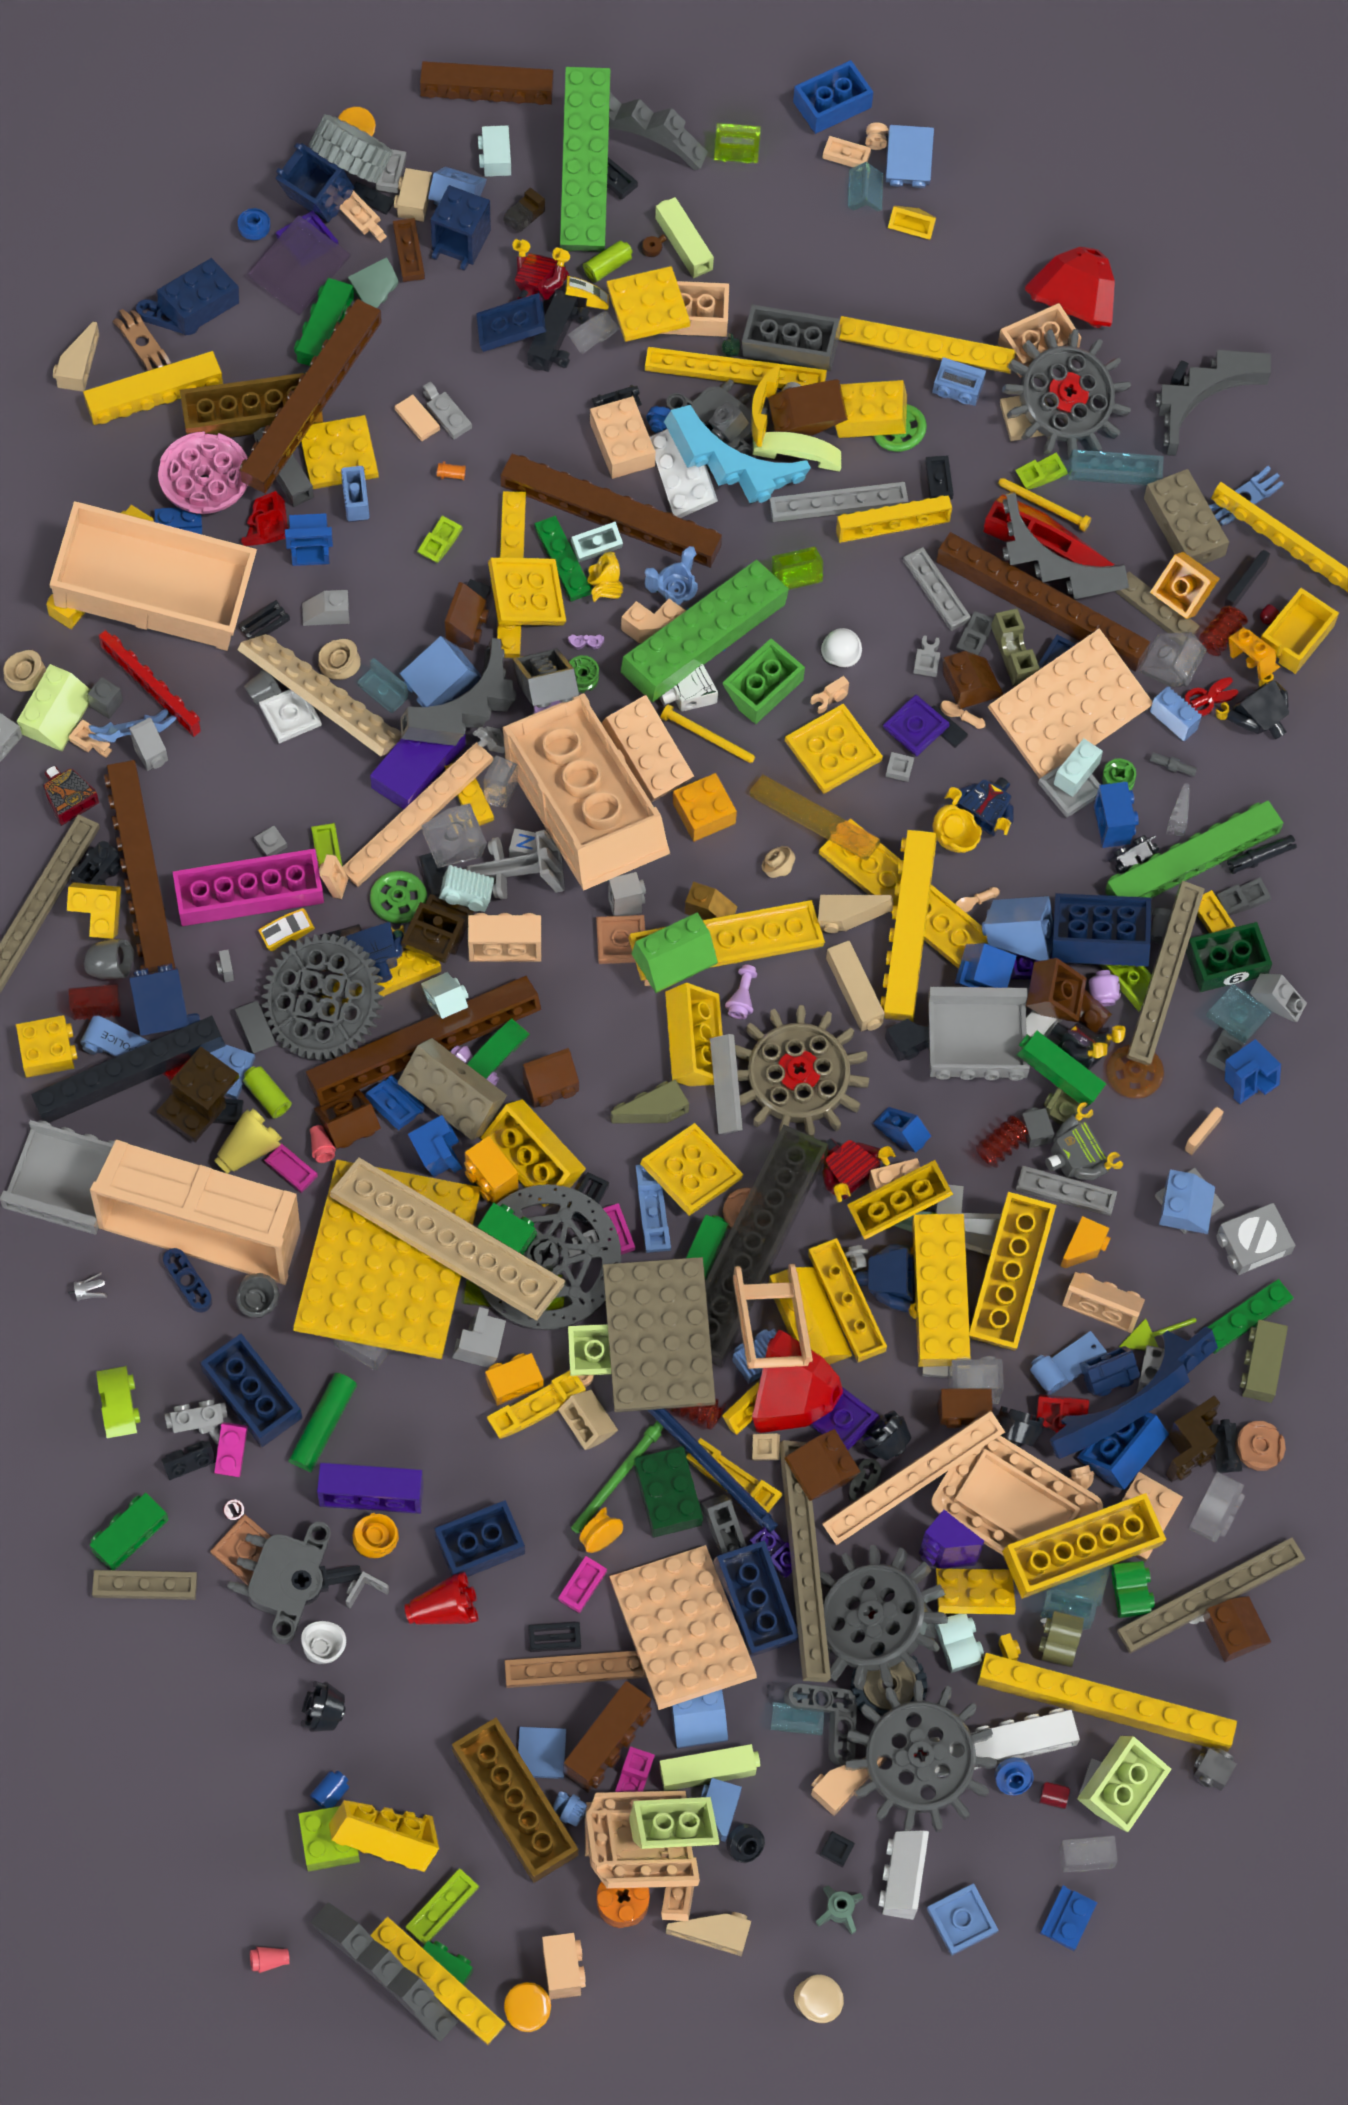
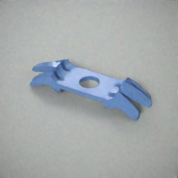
M1267 466L1257 476L1251 478L1249 482L1235 490V492L1238 494L1247 493L1251 498L1250 502L1255 505L1261 500L1270 497L1284 483L1280 481L1265 491L1280 477L1276 473L1259 484L1271 470ZM1216 503L1209 505L1212 511L1221 509ZM1225 508L1214 515L1217 521L1223 519L1220 521L1221 525L1229 524L1236 518L1233 513L1227 517L1230 511Z
M164 709L155 716L144 715V719L113 725L110 722L104 727L89 725V729L96 734H88V736L94 740L114 743L119 737L131 735L128 727H132L150 717L158 733H160L176 720V716L163 720L168 715V710Z

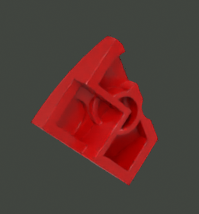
M276 491L255 499L253 513L247 522L250 528L247 536L241 539L244 546L267 544L285 539V529H288L285 500Z
M1040 1394L1037 1419L1038 1417L1045 1418L1043 1426L1052 1429L1057 1434L1065 1427L1061 1422L1065 1416L1088 1414L1090 1399Z

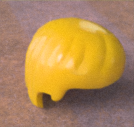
M945 805L938 810L934 817L933 833H936V840L945 849L955 853H966L973 850L980 842L982 829L976 824L974 815L970 812L959 809L955 805Z

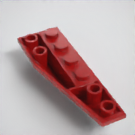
M1002 494L991 507L985 519L983 532L1006 542L1014 540L1015 537L1009 535L1007 523L1011 522L1010 513H1005L1003 500L1007 499V497ZM1017 501L1020 516L1026 527L1042 545L1053 553L1083 565H1115L1044 512Z

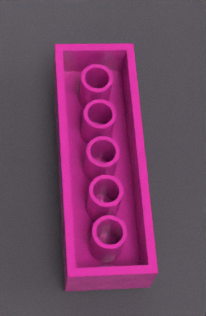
M315 849L173 871L182 926L324 903Z

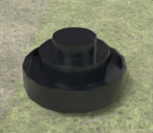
M747 1823L733 1829L727 1839V1851L731 1857L741 1863L755 1860L762 1853L765 1845V1837L762 1831L753 1824Z

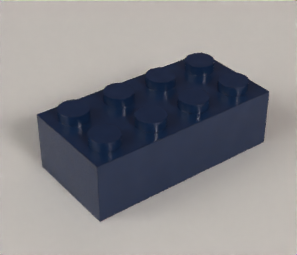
M242 1333L200 1362L203 1373L241 1422L248 1426V1431L261 1447H264L302 1419L301 1408Z
M765 1540L719 1555L714 1559L715 1570L750 1657L794 1643L799 1639L797 1628Z

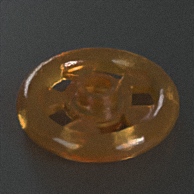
M1130 1045L1120 1047L1110 1056L1107 1062L1106 1074L1110 1085L1119 1094L1128 1098L1138 1099L1150 1096L1161 1086L1164 1078V1067L1161 1059L1154 1053L1149 1066L1134 1060H1129L1124 1064L1121 1058L1127 1055ZM1136 1067L1140 1072L1134 1073L1131 1069ZM1123 1070L1125 1078L1119 1080L1116 1071ZM1147 1071L1154 1073L1152 1082L1145 1079ZM1130 1082H1140V1089L1130 1088Z

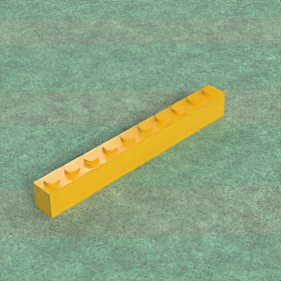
M986 1653L984 1656L977 1685L1204 1747L1220 1748L1226 1752L1232 1746L1237 1725L1236 1720Z

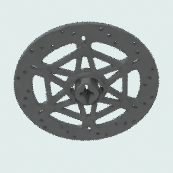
M559 1185L531 1186L518 1190L502 1199L497 1205L505 1204L514 1211L515 1216L520 1219L524 1216L521 1211L534 1205L557 1204L561 1206L558 1214L528 1218L533 1223L553 1221V1223L544 1235L536 1229L537 1238L532 1241L523 1256L532 1260L531 1252L535 1248L534 1258L538 1265L557 1276L565 1272L571 1286L567 1287L564 1284V1287L555 1298L568 1296L573 1303L562 1309L544 1311L536 1321L533 1318L529 1320L530 1316L478 1286L486 1301L507 1320L536 1330L566 1328L585 1320L595 1313L606 1302L604 1279L601 1280V1278H604L603 1264L621 1263L619 1237L612 1220L604 1209L584 1193ZM569 1202H572L571 1207L567 1208ZM575 1212L584 1216L594 1227L600 1239L598 1243H589L571 1219ZM562 1222L564 1224L561 1237L552 1236L559 1223ZM568 1228L574 1231L582 1244L565 1243ZM558 1246L562 1249L561 1257L563 1259V1262L560 1266H558L560 1262L559 1253L557 1249ZM602 1248H608V1250L601 1251ZM568 1250H584L585 1254L569 1258ZM548 1253H551V1258H547L543 1263L542 1255L547 1256ZM593 1258H602L601 1270L595 1284L589 1292L584 1293L580 1285ZM585 1261L578 1278L574 1279L568 1265ZM579 1299H582L584 1304H581Z

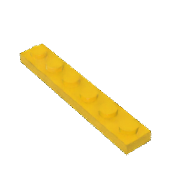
M388 1916L370 1935L375 1941L390 1950L404 1967L419 1976L435 1993L434 1996L487 2046L506 2026V2023Z

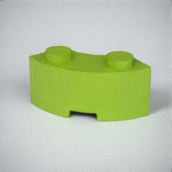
M127 1366L96 1371L107 1438L137 1433L136 1423H141L139 1409L133 1407L131 1390L135 1389L133 1374L128 1375Z

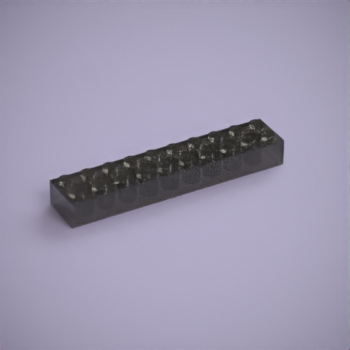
M783 1125L705 1281L712 1363L721 1368L741 1330L733 1283L734 1267H741L744 1285L764 1284L828 1154L827 1143L787 1125ZM756 1299L746 1300L748 1313Z

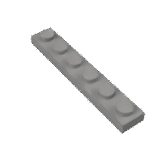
M905 482L779 496L769 499L773 522L857 511L862 512L909 502Z

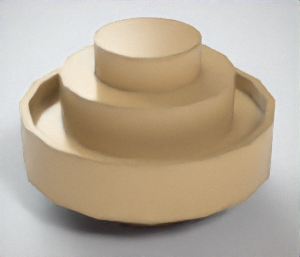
M788 846L777 847L766 855L762 863V870L771 878L785 876L792 870L795 854Z

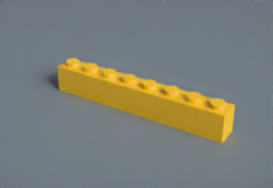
M907 830V838L902 837L901 852H905L904 860H899L898 874H902L901 883L897 882L895 888V897H899L898 905H893L892 919L896 920L895 928H890L889 942H893L892 951H887L886 965H890L889 974H884L883 988H887L886 997H881V1007L885 1013V1019L901 1021L909 1019L914 1022L937 841L936 833Z

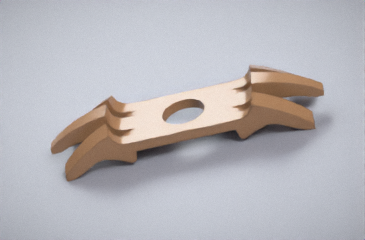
M119 310L129 328L126 329L124 323L118 318L114 319L113 323L121 330L124 337L127 338L147 371L153 370L149 362L150 359L157 368L163 367L158 355H160L166 365L171 364L164 350L160 348L143 323L141 316L135 310L130 311L137 321V324H135L133 318L125 310ZM139 337H147L149 343L145 346H139L136 344V340Z

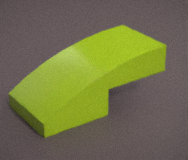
M1057 452L1039 462L1035 459L1015 470L1027 490L1045 485L1068 474Z
M441 516L432 533L429 532L417 552L438 563L456 541L463 530L462 526Z

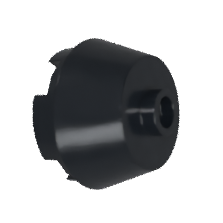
M1001 1406L996 1419L1005 1433L1000 1436L1020 1448L1022 1444L1033 1446L1044 1430L1042 1427L1045 1418L1038 1417L1037 1421H1034V1415L1011 1408L1009 1413H1007L1008 1408Z
M895 1410L884 1414L886 1419L881 1420L876 1425L874 1424L862 1436L864 1438L862 1442L866 1446L865 1450L884 1461L902 1454L906 1449V1445L911 1440V1434L904 1417L899 1416Z
M314 1681L313 1687L315 1689L313 1692H307L301 1711L306 1714V1718L300 1724L302 1727L309 1728L310 1732L333 1731L344 1717L346 1710L344 1706L345 1695L326 1681L324 1683Z

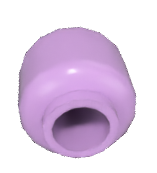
M1110 970L1097 971L1096 976L1089 979L1090 995L1103 1006L1115 1005V1001L1121 997L1119 977L1111 974Z

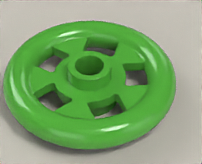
M907 404L906 434H892L891 436L894 437L892 441L885 438L887 435H877L874 438L881 447L889 451L902 452L912 449L921 442L926 433V419L919 409ZM917 421L918 427L911 429L910 422ZM908 434L912 437L911 439L903 442L901 439L906 437Z
M392 871L382 875L376 880L370 892V903L374 912L380 918L390 923L400 924L411 921L420 902L424 904L427 902V891L422 881L412 873L405 871ZM397 881L408 882L407 887L397 885ZM385 885L391 887L386 895L381 892ZM417 891L418 899L410 900V892ZM397 893L403 895L401 898L394 897V895ZM385 901H387L388 904L392 906V908L388 911L385 910L381 905ZM408 905L410 911L400 914L398 908Z

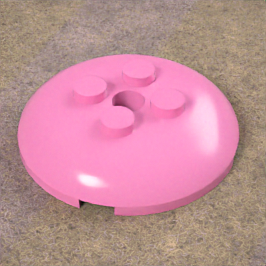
M205 432L191 433L177 439L163 453L158 471L159 484L166 498L184 511L195 514L220 512L232 506L244 494L248 485L241 482L239 468L242 461L248 458L241 446L225 435L219 433L218 435L205 434Z

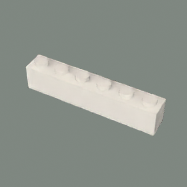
M1064 1708L1052 1710L1049 1712V1715L1039 1717V1714L1029 1715L1021 1722L1015 1723L1014 1720H1007L999 1723V1727L995 1728L981 1726L974 1729L975 1732L971 1733L974 1734L983 1729H992V1737L986 1741L975 1743L977 1757L997 1759V1764L1012 1757L1026 1758L1077 1746L1080 1740L1072 1710L1064 1711ZM939 1737L930 1738L932 1742L941 1741ZM953 1745L949 1749L954 1757H961L964 1754L963 1748L959 1745ZM920 1752L922 1762H924L926 1756H922V1753ZM939 1766L935 1769V1774L939 1778L950 1775L949 1770L944 1766Z

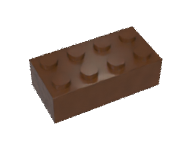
M625 1681L565 1760L564 1775L588 1793L592 1788L597 1789L605 1778V1770L608 1767L612 1769L620 1759L619 1753L624 1746L628 1748L634 1741L637 1728L639 1726L643 1728L649 1721L652 1710L650 1708L651 1698L628 1681Z

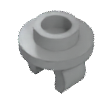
M862 1245L849 1247L848 1252L844 1254L846 1258H850L851 1269L860 1270L862 1267H866L864 1255L868 1254V1249H863Z

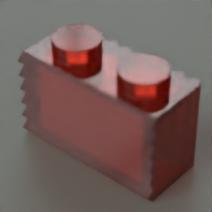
M118 984L69 988V1007L72 1018L74 1020L77 1018L85 1020L86 1018L91 1019L93 1016L103 1018L107 1016L110 1018L117 1015L120 1017L121 1003Z

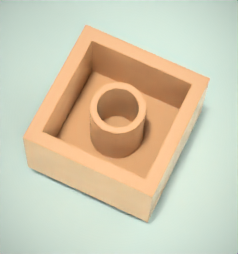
M574 1933L542 1937L550 2000L581 1996V1988L586 1987L584 1966H578V1961H582L580 1940H575Z

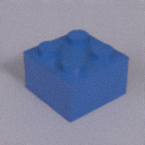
M1127 782L1099 785L1094 803V811L1102 848L1130 845L1132 837L1136 834L1135 826L1139 824L1137 811H1133L1134 794L1132 790H1129Z

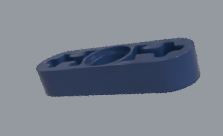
M149 299L138 302L136 312L141 316L143 322L182 333L178 326L173 323V320H162V316L165 314L162 308L158 307V302ZM150 308V311L143 313V310ZM199 328L195 329L187 335L195 334Z
M178 1248L167 1250L163 1256L166 1270L191 1308L199 1313L206 1312L212 1305L209 1290L182 1250ZM173 1256L176 1259L179 1258L182 1268L179 1272L176 1265L171 1263L170 1258ZM184 1275H192L195 1278L194 1283L190 1286H184L180 1281ZM196 1289L201 1298L205 1297V1303L202 1305L200 1302L196 1303V1296L193 1293Z

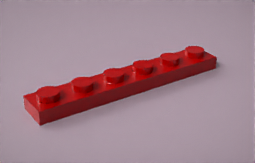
M106 630L99 635L101 647L164 709H167L171 716H176V720L193 737L201 732L198 715L193 710L188 711L184 707L185 704L177 695L173 696L169 692L167 685L162 680L158 681L147 665L142 666L133 651L130 649L127 651L123 647L121 640L116 635L109 634Z

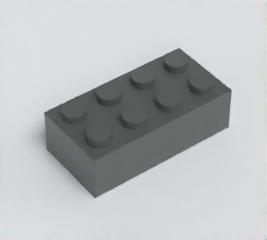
M752 305L742 339L743 357L831 371L841 335L840 319Z
M558 648L512 658L518 686L533 706L543 708L551 705L550 702L558 700L560 702H569L574 699L573 697L579 696L574 668Z

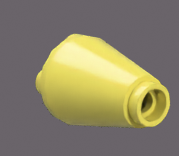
M247 1109L243 1112L217 1153L218 1157L214 1160L227 1174L230 1171L234 1172L281 1145L279 1141L282 1137L273 1128H266L262 1124L265 1119L254 1109L251 1111Z

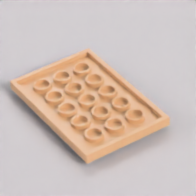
M1099 628L995 700L988 708L1040 779L1062 765L1083 738L1093 745H1097L1150 708L1153 703Z
M706 1545L610 1576L611 1585L658 1710L757 1678L755 1668Z

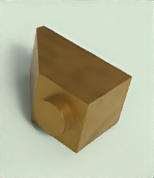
M693 881L685 901V914L691 916L698 913L702 920L734 915L738 906L717 889Z

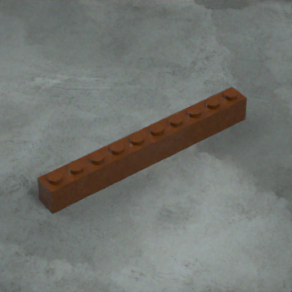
M359 299L355 301L353 306L350 305L347 308L344 319L341 323L338 322L331 338L325 340L322 345V351L312 359L307 373L301 375L296 389L290 391L283 408L280 407L277 410L275 420L271 425L268 424L266 426L262 439L253 445L249 458L242 461L239 468L241 482L266 494L382 323L381 310Z
M512 453L501 473V487L513 492H526V497L601 526L616 522L619 533L681 556L682 552L689 546L694 547L696 555L693 561L711 568L721 548L722 534L714 529L704 528L691 520H683L676 517L673 513L655 509L650 504L639 503L629 496H621L608 488L593 485L588 480L577 479L567 472H559L546 464L531 461L523 455L518 456Z
M950 532L939 547L938 564L1081 642L1100 628L1129 669L1136 672L1147 656L1151 641Z
M131 760L107 765L108 774H104L106 788H111L112 795H108L110 809L116 810V816H112L114 830L120 831V837H116L118 851L124 852V858H120L122 872H127L129 878L124 879L126 893H131L133 899L129 900L128 904L130 914H135L137 920L132 922L134 935L140 936L141 943H136L139 958L144 957L145 962L140 967L141 969L148 968L149 972L158 971V966L172 963V966L175 967L136 762Z
M527 976L521 977L466 1001L468 1008L443 1019L436 1014L305 1071L310 1088L319 1104L323 1106L405 1070L417 1046L431 1038L447 1050H451L456 1046L501 1028L510 1019L517 1021L542 1010L537 991Z

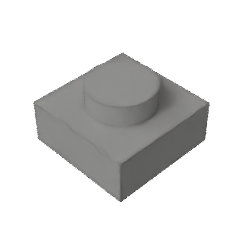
M891 752L886 777L908 782L914 757Z
M275 826L254 837L256 844L265 857L275 855L287 848L286 841Z
M229 950L219 951L220 960L216 961L218 975L223 974L225 982L234 981Z

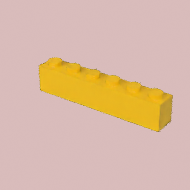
M211 351L83 391L92 422L94 425L108 423L110 420L119 417H128L138 411L150 410L154 406L164 403H172L181 398L180 390L223 384V378L214 352Z

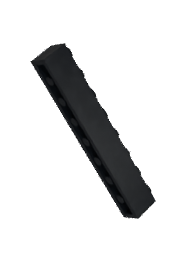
M211 1015L31 1095L43 1121L51 1123L183 1065L200 1047L211 1053L225 1047L226 1044Z

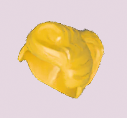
M605 552L599 558L598 563L590 566L588 569L589 577L587 582L595 585L591 591L593 602H596L600 597L619 599L623 593V584L619 582L620 567L615 553Z

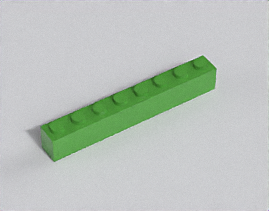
M1269 800L1262 804L1260 802L1255 803L1248 811L1232 815L1223 824L1216 823L1207 832L1194 834L1187 842L1173 845L1162 855L1157 853L1148 862L1142 865L1140 863L1135 864L1128 872L1112 876L1108 880L1105 893L1107 896L1153 898L1179 885L1182 881H1187L1279 834L1283 821Z

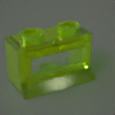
M717 123L714 160L758 163L761 126Z

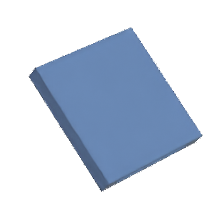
M520 1727L518 1753L533 1777L564 1779L566 1729Z

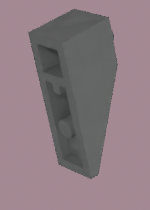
M723 1494L702 1502L701 1506L720 1555L746 1547L731 1499Z

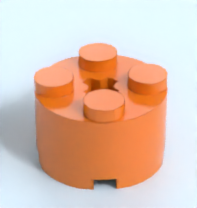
M602 1881L599 1884L597 1908L601 1918L607 1924L616 1928L634 1926L643 1920L648 1911L650 1899L648 1887L606 1888ZM625 1894L628 1896V1902H618V1895L623 1896Z

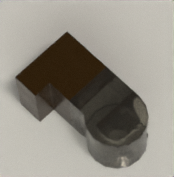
M530 187L524 192V197L506 212L503 221L516 232L523 231L545 212V198Z

